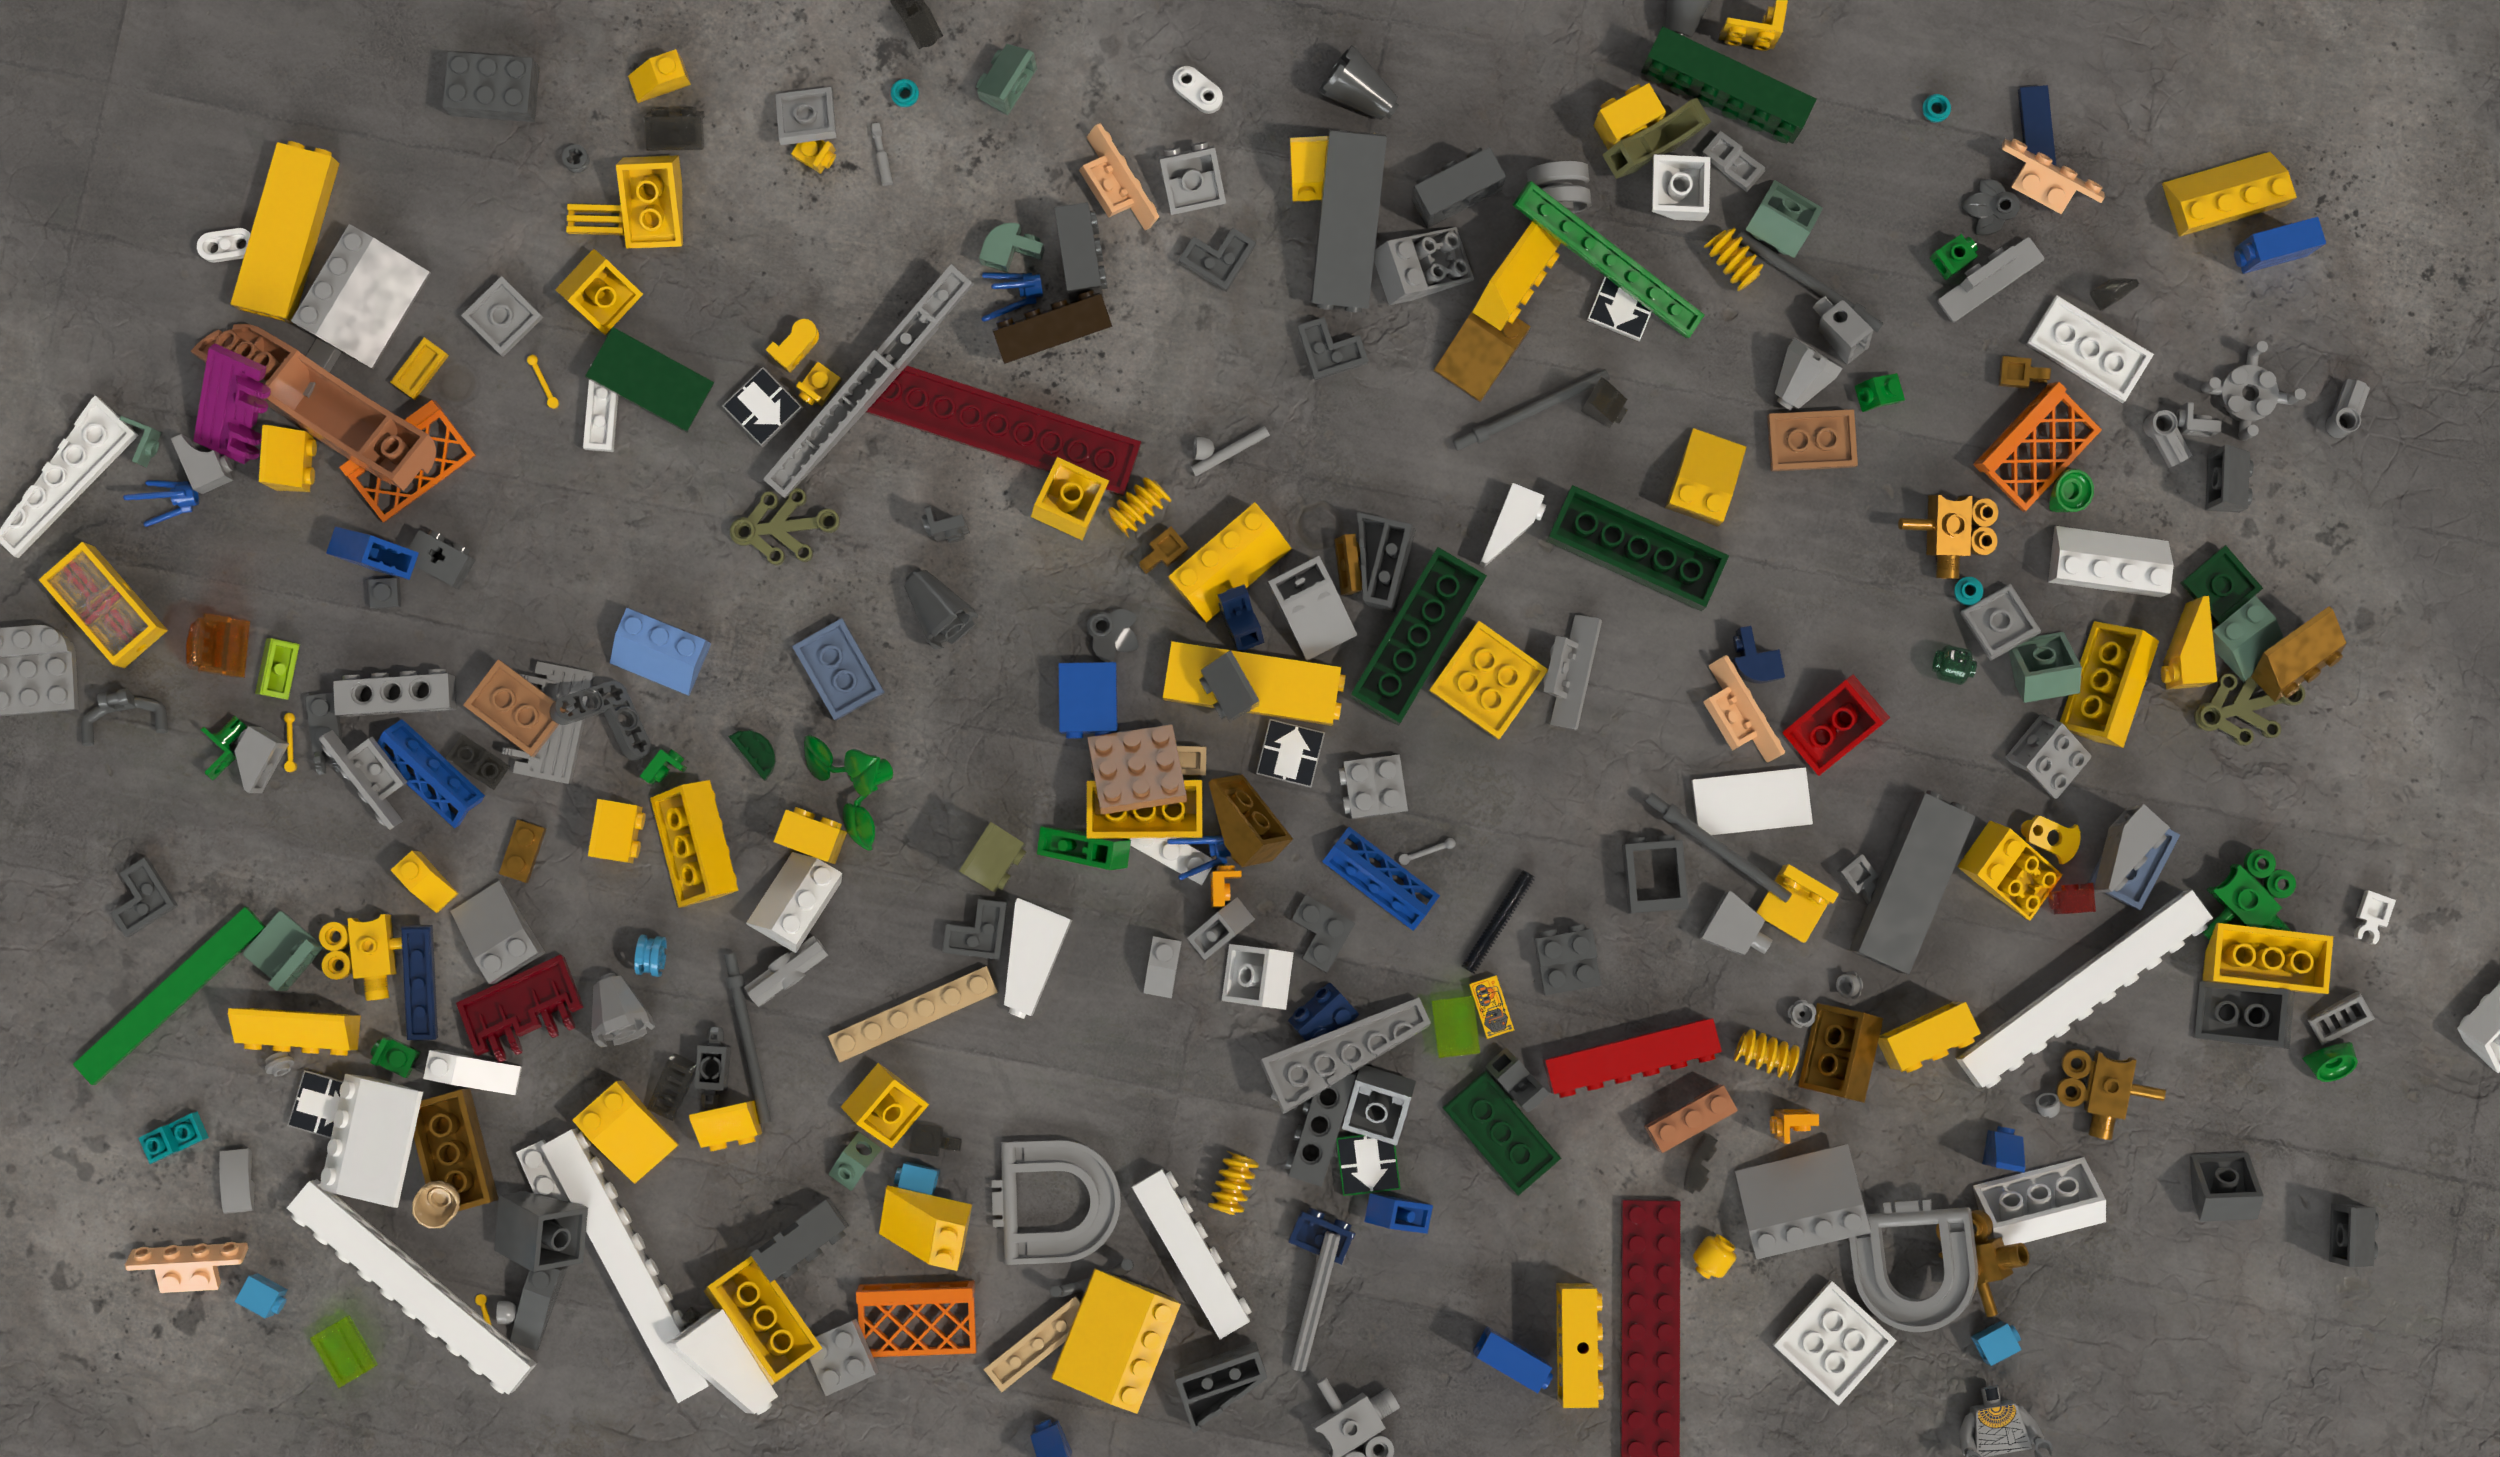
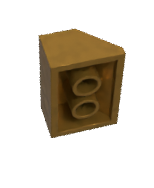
M2328 606L2263 653L2251 678L2274 702L2283 696L2289 698L2300 688L2298 685L2306 680L2310 683L2320 675L2323 667L2326 665L2332 667L2342 659L2343 655L2341 653L2346 645V641L2334 610Z
M1817 1003L1815 1021L1811 1027L1798 1087L1865 1103L1884 1018Z

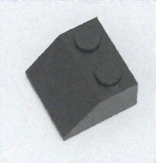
M2224 445L2208 454L2205 511L2240 513L2248 509V505L2251 504L2253 497L2252 489L2249 488V477L2252 476L2254 469L2249 451L2231 445Z
M1231 650L1201 670L1203 677L1199 681L1207 694L1212 692L1217 702L1213 706L1221 719L1226 717L1230 723L1259 706L1260 700Z
M1364 1065L1359 1069L1342 1129L1397 1146L1416 1081Z
M2248 1152L2196 1154L2190 1156L2192 1200L2200 1222L2258 1219L2264 1195Z
M2331 1204L2329 1262L2348 1267L2374 1266V1259L2378 1256L2375 1230L2379 1226V1217L2375 1207Z

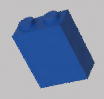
M2314 217L2252 234L2235 247L2234 258L2237 266L2241 267L2242 273L2245 274L2309 256L2326 244L2319 218Z
M335 526L326 554L377 572L410 580L419 552L372 535Z
M1116 662L1059 663V732L1066 734V739H1082L1083 734L1095 733V736L1118 733Z
M1486 1326L1473 1349V1353L1478 1359L1536 1393H1539L1541 1388L1545 1390L1553 1378V1374L1550 1373L1552 1367L1545 1359Z

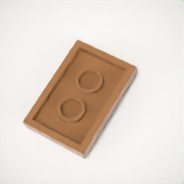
M1854 409L1773 413L1767 416L1771 472L1852 468L1858 466Z
M499 659L463 705L531 757L536 756L559 725L553 721L549 712L555 700ZM560 708L562 713L569 712L567 709Z

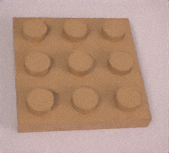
M1173 725L1087 737L1101 814L1187 802Z

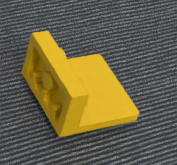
M1775 0L1772 7L1768 6L1762 23L1727 18L1719 34V40H1724L1727 45L1731 46L1752 45L1754 49L1759 51L1774 49L1783 32L1788 0Z
M1790 864L1783 865L1774 881L1791 892V897L1785 903L1768 891L1756 913L1764 918L1766 922L1798 941L1805 943L1827 905L1833 904L1839 893Z

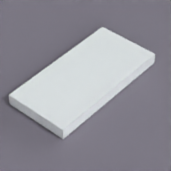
M2059 296L2054 297L2026 343L2027 346L2121 403L2126 401L2154 355Z
M1806 767L1691 780L1696 825L1710 835L1813 824Z

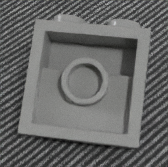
M1207 141L1192 144V150L1184 152L1180 151V147L1170 148L1163 151L1164 156L1159 157L1171 215L1226 204L1214 145L1208 146Z
M1400 754L1344 761L1343 768L1338 769L1340 784L1346 785L1348 795L1343 797L1345 814L1350 813L1351 819L1408 811Z

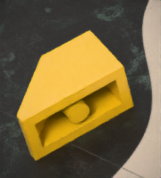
M676 49L649 58L628 75L638 103L691 85L683 60Z
M412 850L391 869L394 875L412 894L436 913L442 910L459 894L422 852Z

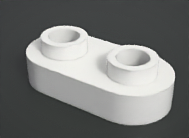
M1183 66L1175 71L1173 87L1179 95L1203 113L1211 114L1220 109L1223 103V95L1217 85L1191 66ZM1189 76L1192 78V81L1185 84L1182 82V78ZM1206 93H1211L1214 98L1211 101H1207L1203 96Z
M243 228L208 232L199 238L197 251L202 258L213 263L244 258L251 233ZM246 240V246L239 249V243ZM217 244L218 250L215 253H211V247Z

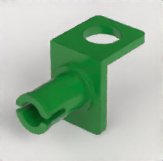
M235 715L217 734H211L205 727L200 729L224 751L205 771V774L212 781L236 759V756L230 751V745L247 729V726Z

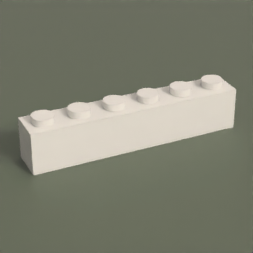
M1162 1168L1136 1183L1132 1188L1219 1339H1222L1249 1323L1250 1318L1248 1314L1252 1311L1244 1297L1238 1299L1233 1289L1237 1285L1229 1272L1224 1274L1220 1268L1219 1263L1223 1261L1216 1248L1212 1247L1209 1249L1204 1238L1208 1237L1204 1227L1200 1221L1195 1224L1191 1218L1190 1213L1193 1212V1209L1187 1198L1184 1196L1180 1199L1175 1190L1179 1185L1172 1172L1165 1173Z

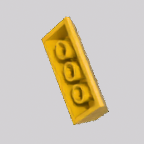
M2271 152L2162 183L2179 237L2284 207L2297 198L2288 170Z
M1532 221L1489 281L1473 313L1500 331L1507 322L1513 324L1521 312V309L1518 308L1520 303L1523 305L1528 303L1534 293L1531 289L1532 286L1539 287L1547 275V272L1544 271L1546 266L1551 269L1558 260L1560 254L1556 251L1561 242Z
M1254 502L1168 576L1169 581L1207 623L1220 612L1218 594L1243 584L1247 589L1290 552L1292 548L1275 524Z
M2094 621L2080 661L2082 666L2080 693L2068 696L2060 722L2075 735L2098 743L2124 748L2159 640L2144 630Z
M710 780L683 784L651 797L678 908L739 891L737 878L730 859L729 847L726 844L722 828V820L719 817L715 801V793Z
M1184 780L1187 802L1108 814L1100 813L1095 781H1087V839L1202 838V780Z
M2216 923L2205 951L2203 981L2289 989L2294 992L2329 994L2333 936Z
M228 1008V1017L234 1043H244V1049L262 1050V1045H273L272 1051L290 1052L291 1047H302L301 1053L319 1054L321 1048L330 1049V1055L345 1056L348 1055V1050H358L361 1015L258 1008Z
M752 1256L711 1283L704 1290V1293L715 1309L724 1310L771 1386L822 1349L775 1280L770 1282Z

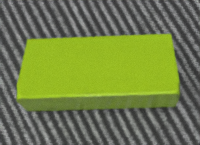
M273 638L266 639L255 694L285 700L289 699L300 644Z

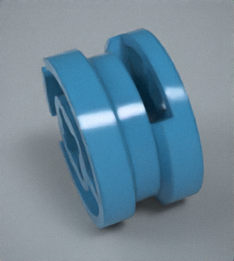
M640 935L634 960L636 975L651 973V976L654 977L662 976V972H659V969H664L666 962L665 949L667 948V941L665 937L657 936L655 939H648L647 935Z

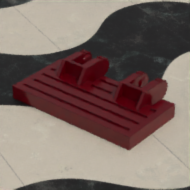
M561 954L456 1003L474 1053L480 1056L489 1052L490 1050L486 1039H489L494 1055L499 1063L506 1060V1053L499 1037L506 1035L511 1050L514 1054L518 1055L523 1052L518 1036L521 1037L542 1027L538 1015H542L549 1035L555 1038L559 1036V1032L552 1013L559 1010L564 1026L570 1031L575 1028L571 1012L584 1008L566 959Z

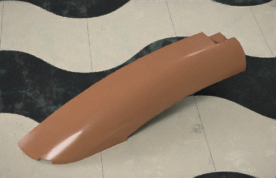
M235 324L233 329L224 332L218 329L202 339L191 350L195 356L206 363L208 348L215 343L266 366L265 377L259 382L271 388L269 398H261V400L267 401L266 403H268L271 409L390 485L393 484L404 491L420 470L428 474L434 464L436 446L433 439L427 433L370 400L301 354L297 349L257 326ZM315 382L310 397L308 398L303 395L308 384Z

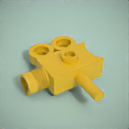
M380 914L379 918L369 922H361L358 918H347L348 927L340 922H330L324 925L319 933V941L325 949L332 951L323 958L322 970L324 974L330 979L340 980L347 978L353 971V979H363L365 981V1001L388 999L387 975L397 974L394 950L402 949V937L393 938L391 914ZM336 931L341 935L338 942H335L332 937ZM348 944L350 945V955L340 950L346 948ZM338 960L343 962V968L340 971L335 967Z

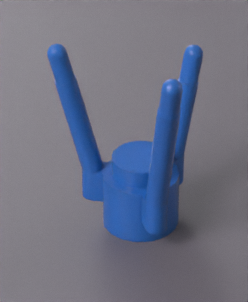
M982 273L983 278L1018 280L1017 282L994 283L991 287L992 289L1019 288L1020 297H1026L1021 301L983 316L982 321L984 322L1025 305L1036 304V298L1043 297L1040 274Z
M147 480V486L173 489L164 492L137 493L123 496L124 500L171 497L172 504L179 506L177 509L145 521L143 523L145 527L182 513L193 512L192 506L199 504V494L192 489L189 481Z
M1222 835L1167 840L1168 844L1178 845L1209 844L1210 856H1216V859L1178 876L1180 880L1216 865L1227 864V857L1231 856L1230 851L1224 844Z

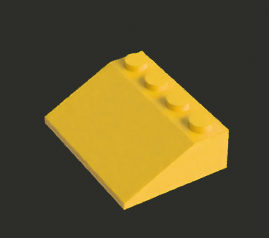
M1094 1268L1051 1378L1106 1403L1138 1414L1181 1304L1171 1296Z

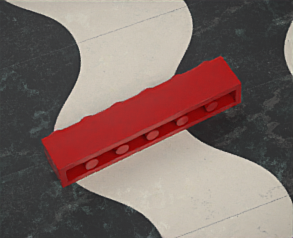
M1707 1018L1544 1059L1543 1063L1551 1093H1558L1559 1098L1575 1095V1089L1586 1086L1587 1091L1603 1088V1082L1614 1079L1615 1084L1631 1081V1075L1642 1072L1643 1077L1659 1074V1068L1670 1065L1671 1070L1688 1066V1060L1698 1058L1699 1063L1716 1059L1715 1054L1722 1052L1714 1019Z

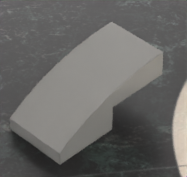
M1721 131L1703 151V155L1710 157V162L1746 192L1750 190L1765 172V167L1743 152V147Z
M249 1148L220 1151V1192L222 1209L225 1214L254 1211L255 1183L251 1180L252 1151Z

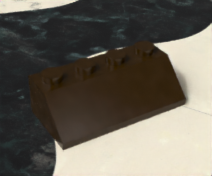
M1092 289L1078 294L1079 300L1070 303L1067 302V299L1059 300L1050 304L1052 308L1050 310L1040 312V309L1037 308L1023 313L1024 319L1014 322L1011 317L997 322L998 328L992 330L1004 364L1113 327L1102 294L1100 292L1095 294Z

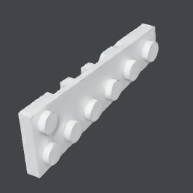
M94 396L74 423V429L59 444L57 453L50 462L45 464L38 480L28 488L22 497V501L16 505L0 528V544L14 557L19 558L139 436L130 426L119 420L120 417L99 397Z

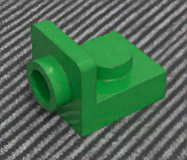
M660 749L640 777L649 784H654L656 781L660 783L670 770L667 768L669 764H672L682 772H685L687 767L682 764L684 758L673 749H670L669 752Z
M383 1037L382 1040H378L374 1044L370 1053L373 1056L370 1063L408 1078L421 1052L392 1037Z

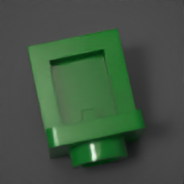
M1897 373L1873 377L1855 385V391L1862 412H1867L1881 406L1897 404L1905 400Z

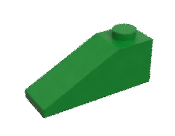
M1040 826L1037 855L1106 870L1124 869L1128 867L1131 840L1124 838L1087 839V832Z

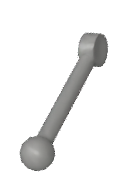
M1447 838L1444 843L1410 855L1402 854L1399 856V862L1402 865H1407L1410 860L1441 849H1453L1456 841L1453 838Z

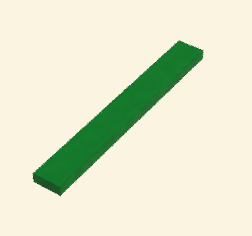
M1532 181L1527 182L1513 203L1516 209L1685 338L1691 337L1705 314Z
M244 907L73 1064L74 1067L91 1085H96L256 939L266 926L249 907Z

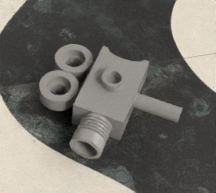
M1327 1377L1320 1379L1317 1385L1331 1407L1332 1412L1312 1423L1311 1426L1316 1432H1321L1325 1436L1329 1445V1457H1393L1394 1446L1386 1436L1378 1434L1386 1429L1381 1420L1400 1408L1389 1388L1371 1399H1368L1362 1392L1342 1405ZM1364 1443V1454L1358 1450H1354L1355 1448ZM1376 1444H1381V1452L1377 1454L1374 1453V1446Z

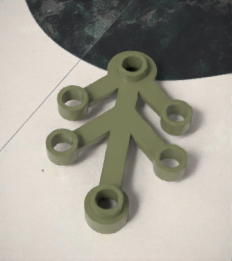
M795 488L789 494L788 500L769 523L758 524L768 510L775 509L779 504L776 494L765 492L761 496V502L748 518H738L731 524L730 536L738 545H753L767 556V560L772 565L778 566L785 560L784 552L779 548H772L759 537L771 534L792 550L798 560L808 562L813 557L811 547L801 544L787 532L821 529L823 532L832 533L839 528L840 517L834 510L824 509L818 513L817 517L787 520L797 506H802L807 501L806 493L800 488ZM798 492L802 493V500L800 502H794V494ZM773 496L775 499L774 503L770 506L766 505V497ZM827 517L834 518V524L830 527L824 524ZM743 527L749 528V534L746 537L740 536V530ZM803 548L809 550V555L806 558L799 556V552ZM780 552L781 558L778 561H772V553Z
M2227 673L2218 678V689L2211 702L2200 705L2195 711L2194 719L2200 729L2204 731L2219 729L2234 737V741L2240 746L2252 743L2254 739L2253 732L2248 728L2240 729L2225 718L2237 716L2260 729L2264 737L2275 738L2281 733L2280 724L2276 721H2269L2253 711L2284 703L2287 706L2298 705L2305 698V689L2301 684L2298 685L2300 688L2294 693L2292 700L2283 696L2274 702L2268 695L2249 700L2257 686V683L2250 676L2244 682L2233 704L2222 707L2229 691L2237 686V678L2233 674ZM2225 677L2231 680L2232 684L2230 687L2224 685L2223 680ZM2206 712L2212 714L2211 722L2205 720L2204 715ZM2269 724L2273 725L2275 728V733L2273 735L2269 734L2267 731V727ZM2241 732L2247 734L2248 740L2246 742L2241 741Z

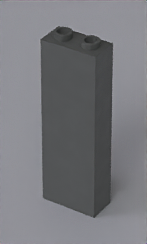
M1328 129L1311 295L1312 303L1317 304L1319 309L1333 310L1334 305L1345 306V311L1362 312V308L1369 309L1387 136L1384 134Z
M1927 790L1926 793L1914 794L1876 884V890L1871 896V902L1868 903L1849 948L1850 951L1898 973L1908 975L1911 972L1976 817L1967 812L1968 808L1956 802H1952L1950 805L1942 801V795Z

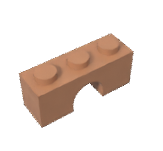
M1718 1084L1695 1097L1689 1104L1664 1114L1644 1127L1657 1151L1664 1153L1732 1115L1738 1109L1725 1086Z

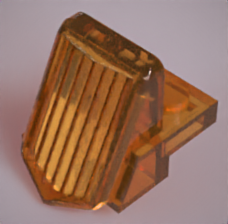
M207 613L203 614V618H197L191 623L187 637V667L191 670H198L199 673L245 678L250 621Z

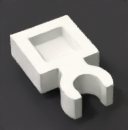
M2369 890L2364 891L2356 918L2364 921L2362 925L2356 928L2354 938L2362 939L2363 933L2368 931L2370 933L2368 943L2376 944L2380 938L2378 926L2387 927L2396 900Z

